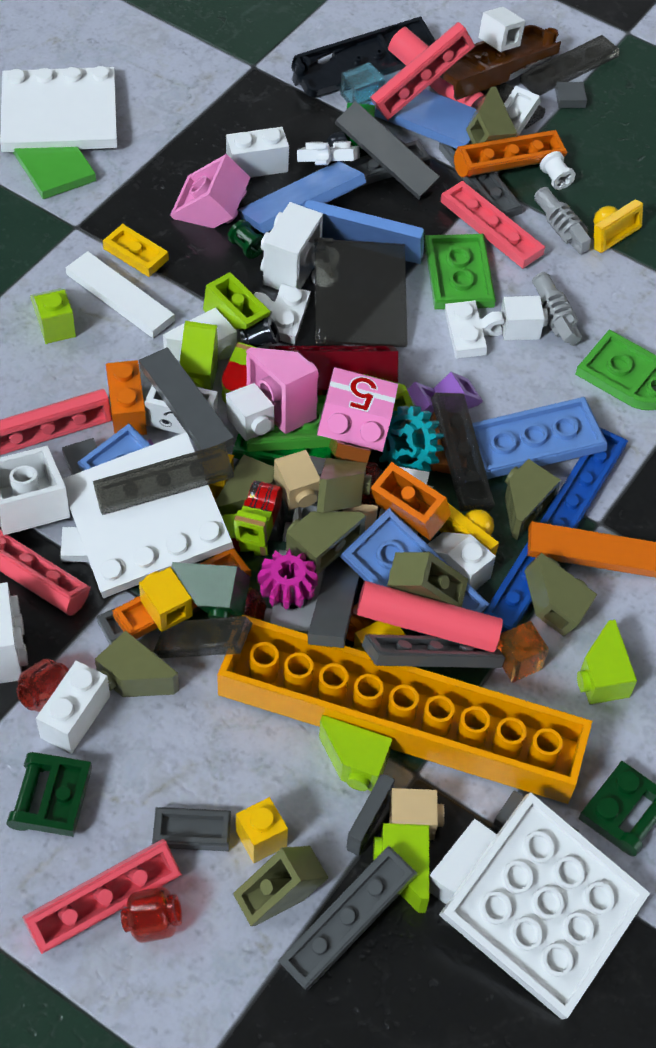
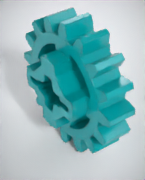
M408 406L398 407V410L392 413L383 455L379 458L380 463L389 462L390 464L392 462L399 467L430 472L431 467L429 464H436L440 461L435 455L436 451L444 450V447L438 445V440L444 437V433H436L435 431L440 424L439 421H429L432 413L430 411H421L419 406H410V408ZM406 420H411V423H406L405 426L400 425ZM415 457L418 459L412 464L406 463L408 460H412Z

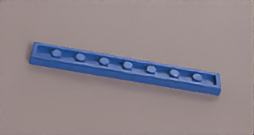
M600 428L607 442V450L579 458L540 523L577 529L625 450L628 440ZM528 542L484 611V614L502 618L501 632L512 637L532 604L524 570L535 557L528 556Z

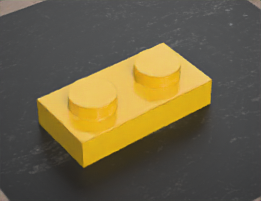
M121 224L103 240L104 250L148 277L169 260L167 250L124 224Z

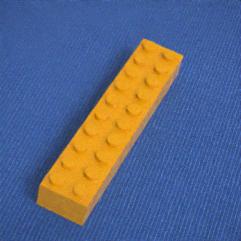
M242 615L217 674L219 696L320 727L322 715L392 738V750L565 804H569L576 787L593 722L414 666H375L367 652L348 646L336 648L308 644V634L246 615Z

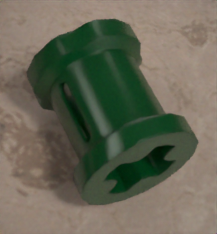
M239 220L229 229L228 240L242 248L247 258L254 259L264 251L261 250L263 235L256 234L250 228L248 221Z

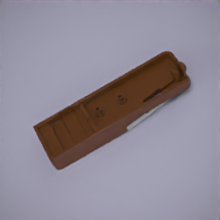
M536 25L524 26L521 45L502 52L484 41L474 44L475 47L440 77L454 86V98L456 100L505 83L538 66L553 55L558 54L561 41L556 43V39L559 36L558 30L555 28L544 30Z

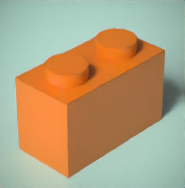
M138 360L106 363L114 434L127 424H130L141 435H147Z
M392 462L370 488L377 506L385 511L390 508L409 527L429 540L434 537L451 515L445 496Z

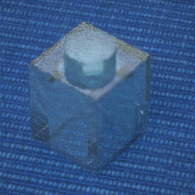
M370 62L341 73L340 95L347 103H354L356 101L358 104H370L372 102L370 96L385 84V78Z

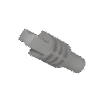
M548 187L540 188L535 193L534 200L546 213V220L566 244L570 243L579 254L590 250L591 238L587 234L588 229L585 224L570 209L568 204L559 202Z
M546 272L537 274L533 278L532 283L541 297L542 308H547L548 323L553 333L557 337L561 336L564 342L574 346L582 340L576 326L578 322L576 314L573 312L565 294L555 287L551 276Z

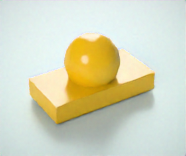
M635 199L619 210L612 206L601 207L595 213L593 220L594 250L602 253L642 228L643 203Z
M448 503L451 515L439 531L441 533L471 534L496 556L499 542L491 537L494 531V521L491 515L482 509H473L467 512L466 515H463Z

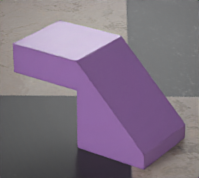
M453 372L444 377L434 388L414 382L407 389L416 406L421 407V411H430L431 413L439 411L456 414L478 406L483 402L469 379Z

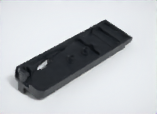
M420 16L295 55L291 65L293 71L292 81L295 86L300 84L309 97H317L403 69L406 65L388 50L391 39L403 27L411 30L428 46L436 40ZM332 53V57L318 63L319 59Z

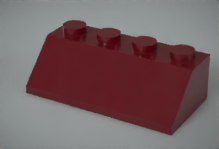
M392 345L268 346V349L298 352L305 359L312 362L319 373L317 395H327L334 367L398 383V350Z

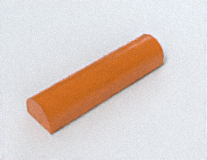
M551 130L458 146L454 154V165L460 177H468L540 164L541 160L551 152L559 151L564 157L568 152L557 131Z

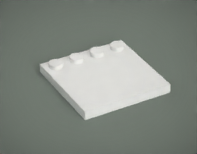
M69 67L65 69L41 68L36 70L13 69L2 71L1 151L14 152L15 148L78 147L79 149L117 148L114 67Z
M187 432L62 479L66 486L71 513L103 598L139 585V582L147 575L171 567L172 562L196 563L234 548Z
M530 792L519 803L439 915L562 1020L570 1016L650 893Z

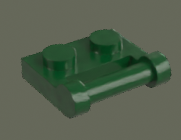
M36 752L27 753L23 765L26 768L15 809L9 812L6 822L7 826L19 831L30 829L74 837L92 771L91 762ZM49 771L38 814L29 813L40 773Z
M621 761L580 813L578 819L626 854L636 856L643 847L642 841L656 824V784L624 761ZM643 796L652 802L632 830L630 832L621 830V825Z

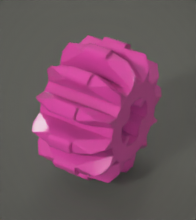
M290 548L286 555L283 556L275 550L272 559L264 558L262 570L258 573V583L262 597H269L272 607L281 602L285 610L289 608L291 603H294L301 609L304 599L312 600L314 589L318 586V576L315 573L316 566L314 561H306L304 552L294 556Z

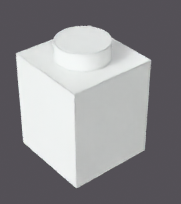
M504 6L483 12L478 38L500 52L519 47L521 45L525 20Z
M513 296L503 298L501 308L504 324H501L503 340L540 339L543 327L548 325L547 308H542L541 297Z
M255 383L226 393L227 419L245 441L274 430V405Z

